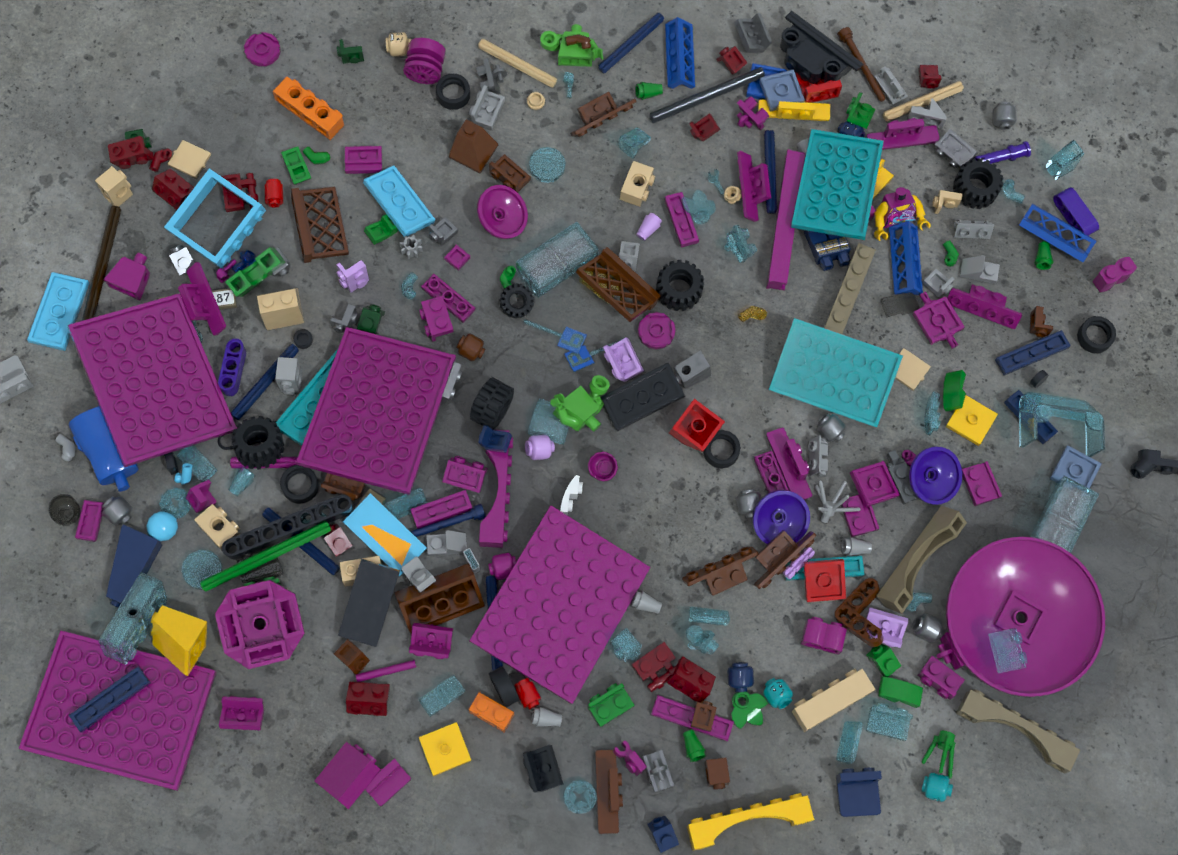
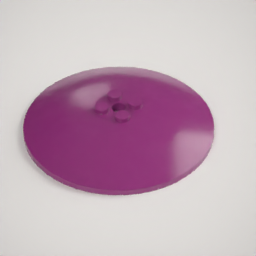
M1011 537L995 541L981 548L960 567L948 593L946 619L954 649L971 673L998 691L1024 697L1043 696L1061 691L1078 681L1088 671L1101 649L1105 632V610L1098 586L1087 568L1075 556L1049 541L1033 537ZM1018 612L1025 615L1024 623H1019L1016 620Z

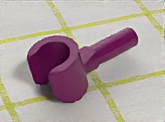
M235 259L226 267L217 270V279L221 283L228 280L229 275L227 272L237 263Z

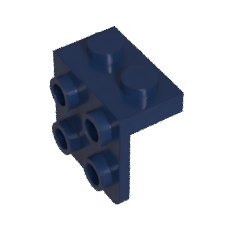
M872 767L863 768L862 772H854V769H843L842 773L836 775L839 810L842 817L872 816L881 813L878 781L882 779L881 771H875V768Z

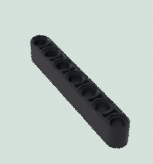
M338 495L230 538L222 544V552L230 559H240L285 541L324 521L330 523L348 516L354 511V502L347 495ZM343 501L349 502L346 509H340V504ZM329 508V515L323 517L321 515L322 511ZM306 516L312 517L310 523L303 524V519ZM293 523V528L286 532L284 529L286 524ZM274 530V536L266 539L267 532ZM255 538V544L248 546V540ZM232 545H236L237 550L230 554L229 548Z

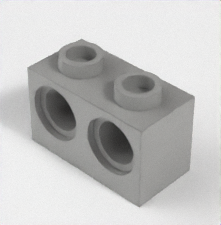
M278 357L275 379L280 391L284 394L294 395L295 393H300L302 369L297 358Z

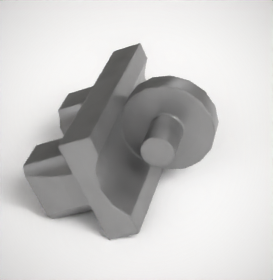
M489 58L483 59L484 64L476 68L481 79L484 77L488 79L480 82L481 90L486 85L489 92L493 91L495 94H500L499 83L504 82L503 78L507 76V70L501 68L499 64L494 65L490 63Z
M662 750L643 756L654 792L674 786Z

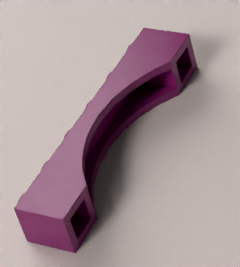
M497 430V431H504V432H509V433H510L509 430ZM513 437L511 438L507 453L485 449L486 455L491 460L497 473L498 491L492 509L480 523V547L503 548V543L507 542L508 530H504L505 523L509 522V511H505L506 504H510V493L507 492V485L511 486V474H508V467H512V455H509V448L513 449Z

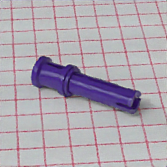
M1024 141L1020 145H1009L1003 150L975 156L974 159L976 161L979 158H982L983 161L989 160L990 164L1008 159L1015 161L1016 158L1030 157L1031 149L1029 143Z

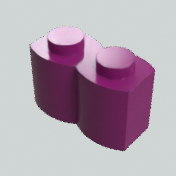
M1123 257L1114 265L1104 267L1092 282L1099 292L1108 291L1115 284L1125 282L1137 269V266L1130 257Z
M812 617L805 623L801 645L839 655L843 650L847 629L843 628L840 623L831 622V624H827L821 618Z

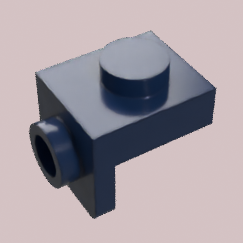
M484 425L482 432L479 434L478 443L486 450L507 453L512 435L509 432L492 430L489 426Z
M666 816L656 817L647 824L660 853L679 845L672 824Z

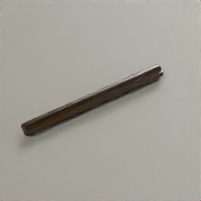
M118 206L110 207L82 321L94 318L121 214V209Z

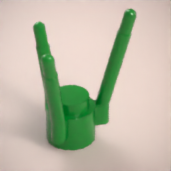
M941 730L939 736L934 735L933 742L922 760V764H925L936 744H938V748L943 750L939 773H942L947 751H949V779L952 778L954 748L956 744L954 742L955 734Z

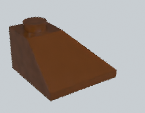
M466 119L456 135L449 158L481 174L497 149L498 143L481 126Z

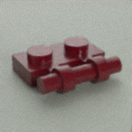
M240 173L221 176L241 191H243L242 188H248L247 195L257 202L259 201L255 191L257 184L253 173H247L244 180H241ZM222 185L226 212L245 210L244 203L247 202Z
M663 642L631 666L643 682L650 677L652 683L647 685V688L650 692H653L657 688L661 689L664 687V683L674 674L676 666L673 667L670 663L676 657L666 643ZM665 668L667 672L658 677L656 672Z

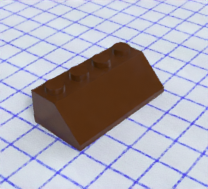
M469 563L434 576L436 581L421 593L413 585L394 592L410 635H412L413 623L437 626L485 607Z

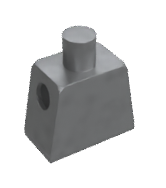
M701 350L674 367L675 376L679 384H682L685 389L712 376L710 365Z

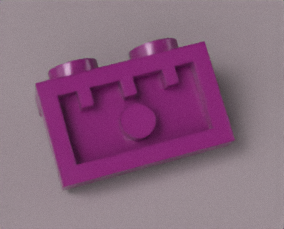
M460 456L451 457L448 460L442 482L480 493L488 468L484 467L483 463L477 461L470 463Z
M934 656L928 659L917 675L921 678L920 681L928 687L932 686L937 690L939 696L949 700L955 697L956 692L965 681V679Z

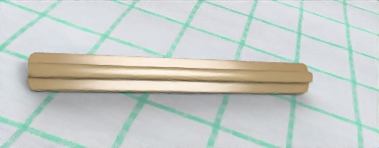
M481 39L479 42V49L551 88L556 85L557 78L485 39Z
M961 81L955 82L884 111L883 118L885 121L893 120L909 113L912 106L925 107L929 105L931 98L937 102L961 92L964 86Z

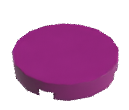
M266 32L251 35L244 45L247 60L256 66L271 65L280 55V45L277 38Z
M655 312L649 313L640 321L638 335L641 342L647 347L662 349L673 341L676 329L674 322L667 315Z

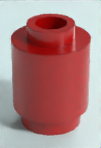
M268 179L264 185L265 203L269 207L276 208L284 202L283 185L279 179Z
M529 678L523 679L514 685L523 708L528 707L531 710L540 704L539 701L542 698L533 681L530 682Z

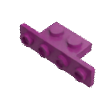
M916 118L900 122L898 120L892 121L887 124L884 132L870 133L866 136V138L884 141L882 150L932 144L940 140L936 125L924 127L923 119Z
M739 151L737 152V162L740 173L739 180L741 182L743 214L745 218L756 222L759 220L757 204L771 198L768 167L764 163L753 167L751 155Z
M195 262L187 270L191 284H181L178 289L191 320H207L213 336H217L226 328V323L200 262Z
M972 284L969 293L952 288L947 297L953 307L1011 329H1016L1022 317V313L1005 307L1006 296L987 290L982 286Z
M783 427L768 432L766 434L789 491L798 494L804 500L811 498L812 493L806 481L809 466L802 459V450L799 443H796L794 438L789 440Z

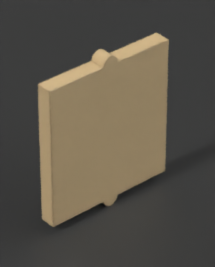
M183 140L177 150H174V155L170 159L168 166L197 178L201 170L206 167L205 164L211 153Z
M903 348L900 352L903 358L895 379L914 391L920 381L924 380V376L931 366Z

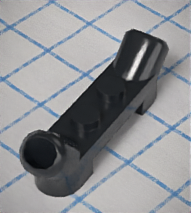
M1139 450L1138 461L1130 467L1131 473L1138 479H1143L1152 471H1159L1164 475L1178 474V460L1161 458V451Z

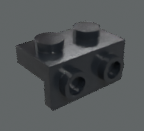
M552 745L523 753V764L528 771L529 785L534 793L544 792L564 785Z

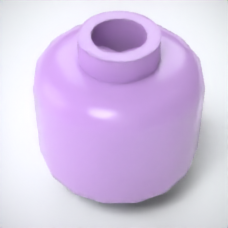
M545 434L530 436L528 441L525 442L526 455L530 456L532 460L548 459L555 450L554 442Z

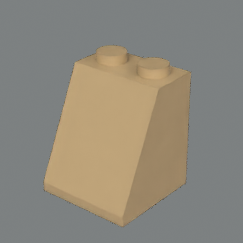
M298 288L257 296L260 315L267 330L304 323Z

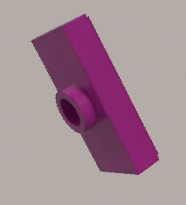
M84 500L75 535L76 539L96 542L102 520L103 502Z

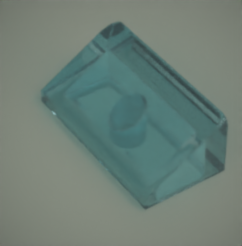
M418 488L412 491L410 495L405 494L387 502L386 508L397 519L411 514L410 509L427 504V500L422 488Z
M690 607L688 621L727 626L730 616L729 612L725 610Z
M847 721L844 723L836 757L837 761L846 764L855 762L863 728L862 722Z

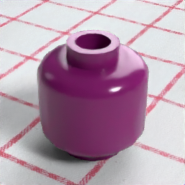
M509 552L494 555L492 563L488 564L490 574L495 575L497 580L506 579L516 563L515 556H512Z

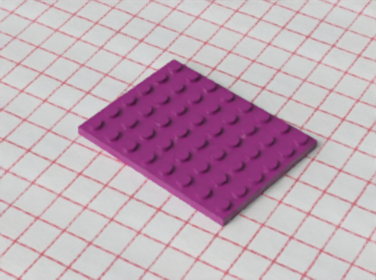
M180 293L68 325L69 333L124 467L232 433L234 429H237Z
M346 327L297 458V465L410 495L443 399L442 395L451 368L456 360V355Z
M549 506L469 642L566 702L573 704L651 567L553 506Z
M60 631L18 749L178 791L216 671L194 665L187 676L165 657L125 647L122 654H119L111 649L113 645L111 643ZM139 666L151 684L82 733L79 732L69 715Z

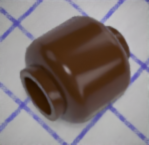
M471 333L466 336L462 335L456 346L458 354L469 361H474L477 357L481 359L486 350L483 348L484 341Z

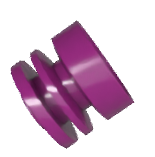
M429 38L412 39L407 49V58L403 68L404 75L410 80L421 84L437 83L441 78L442 64L444 63L446 53L444 46Z

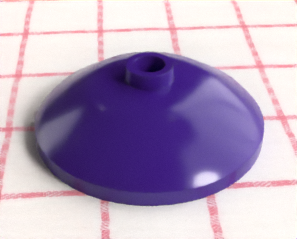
M929 447L922 450L911 464L909 478L912 490L920 500L928 504L938 505L951 500L957 494L962 483V468L956 455L944 447Z
M776 490L765 495L758 502L753 513L754 530L757 536L766 544L771 542L782 530L797 543L805 535L810 524V511L807 503L801 496L789 490ZM777 513H780L779 518H775Z

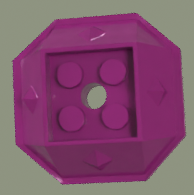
M272 580L230 589L215 613L224 654L247 669L288 660L305 634L296 594ZM257 618H263L266 621L264 628L256 626L255 620Z

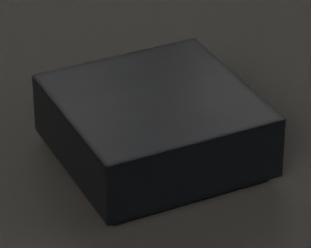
M174 453L164 454L170 474L178 473Z

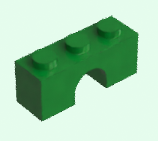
M269 247L255 258L256 261L244 270H239L225 281L236 297L246 295L272 275L273 271L286 263L275 248Z

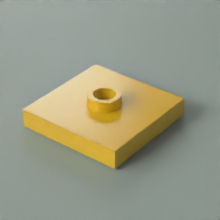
M966 395L963 407L954 411L946 427L979 446L998 414Z
M457 722L419 737L433 777L472 761Z

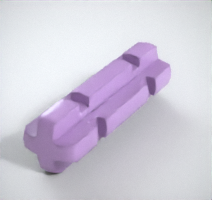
M810 547L805 548L800 553V556L783 571L784 576L791 579L795 572H798L804 566V562H808V559L810 560L814 556V550Z

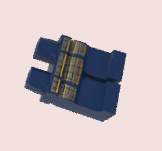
M804 231L815 258L816 265L820 264L823 271L832 269L834 266L832 261L838 260L841 267L849 265V252L851 248L846 237Z

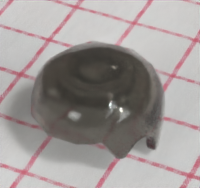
M59 494L49 502V515L58 525L69 526L75 523L80 516L79 503L69 494Z

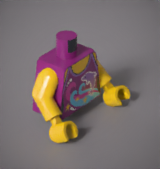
M903 187L897 188L894 193L886 194L874 213L875 227H877L874 237L879 241L881 235L884 240L888 239V233L883 228L906 221H915L917 218H919L917 226L922 231V224L924 223L930 228V223L924 218L925 212L922 202L916 195H912L908 189Z

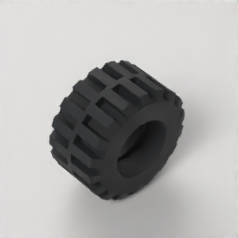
M979 158L978 161L975 159H971L970 162L967 161L960 168L954 180L953 189H955V193L962 194L961 201L964 202V206L970 205L972 209L974 207L982 209L983 206L986 208L995 201L1004 183L1002 182L1003 175H1000L1001 170L996 169V164H990L989 160L983 161L982 158ZM970 179L982 181L986 188L980 189L975 187Z
M673 260L669 263V266L667 264L664 265L663 270L661 269L656 284V292L661 295L659 299H661L662 305L667 304V308L671 309L673 307L675 308L674 311L679 309L686 311L687 307L689 309L693 308L694 304H697L699 298H701L704 277L701 275V270H696V265L694 263L690 265L687 260H685V263L682 260H677V263H675ZM674 280H683L689 284L690 289L679 292L674 290L669 283Z
M494 377L490 378L482 386L473 402L470 420L481 426H489L492 430L496 428L512 402L514 388Z
M254 416L250 420L245 419L243 424L239 423L237 429L233 431L232 445L238 461L246 467L248 465L250 469L256 467L257 470H260L261 467L268 468L271 463L274 465L277 463L276 459L280 460L282 457L281 453L284 452V442L279 426L277 427V423L275 421L272 422L270 418L264 419L263 416L255 418ZM256 440H266L259 446H250Z

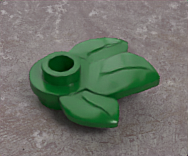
M736 692L732 697L734 709L731 716L734 724L739 729L746 722L752 725H762L763 715L761 708L768 704L767 700L758 693ZM739 698L745 699L744 705L739 704Z

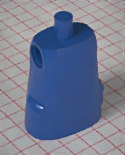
M95 407L74 417L69 422V428L74 436L73 439L77 448L91 462L101 485L116 483L118 491L129 489L127 477L139 470L138 465L123 466L100 407Z

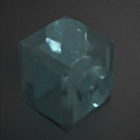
M627 628L611 640L610 645L615 649L613 653L619 660L623 659L627 662L630 659L634 661L641 654L639 651L642 645Z

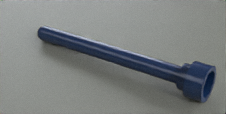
M478 504L469 512L410 532L415 537H419L473 518L474 520H483L486 516L482 504Z

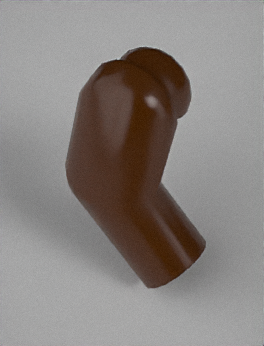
M580 34L565 37L567 46L581 44L582 49H589L591 47L589 37Z

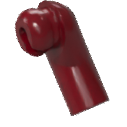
M166 148L155 152L149 169L158 172L160 164L171 159L172 151Z

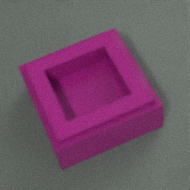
M455 245L444 257V260L458 271L470 259V255L458 245Z

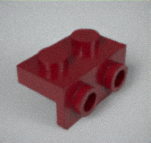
M141 136L108 145L110 162L121 169H128L131 165L146 164L149 160L154 159L153 152L145 148L144 139Z
M171 168L156 175L152 186V191L176 210H178L194 189L191 184Z
M682 656L667 684L687 695L692 700L701 703L702 700L704 701L710 695L716 676Z
M349 681L346 712L355 715L387 716L390 684Z

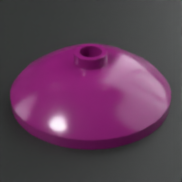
M494 185L483 191L478 199L477 213L479 220L485 230L494 237L511 239L518 236L525 229L528 220L527 207L522 197L514 189L505 185Z

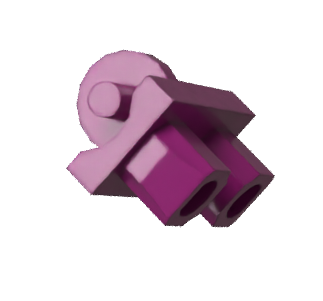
M751 96L744 102L740 99L737 104L745 115L741 112L737 115L740 119L738 125L740 127L746 125L748 128H751V120L762 130L765 127L763 123L769 117L768 113L761 108L755 114L752 110L758 103Z
M947 632L940 638L942 644L938 645L941 653L937 654L936 657L937 659L944 658L946 664L951 663L954 670L963 667L964 663L954 649L949 632Z

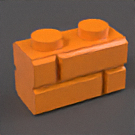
M480 692L469 708L470 714L493 727L496 726L498 730L504 733L514 717L513 711Z

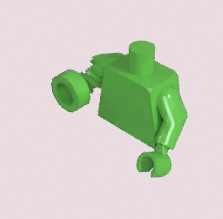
M574 24L571 26V31H565L563 34L545 31L540 37V44L544 49L548 51L559 50L558 65L592 67V60L594 61L595 58L603 60V50L597 46L593 39H590L591 47L589 49H582L581 44L566 45L565 37L580 34L589 37L588 32H582L581 25Z
M597 375L592 378L589 384L591 389L589 394L580 386L567 397H564L563 394L555 395L550 401V404L556 407L553 415L559 418L561 424L569 426L576 431L587 426L595 432L601 425L595 416L604 405L600 395H604L609 389V381L605 377Z

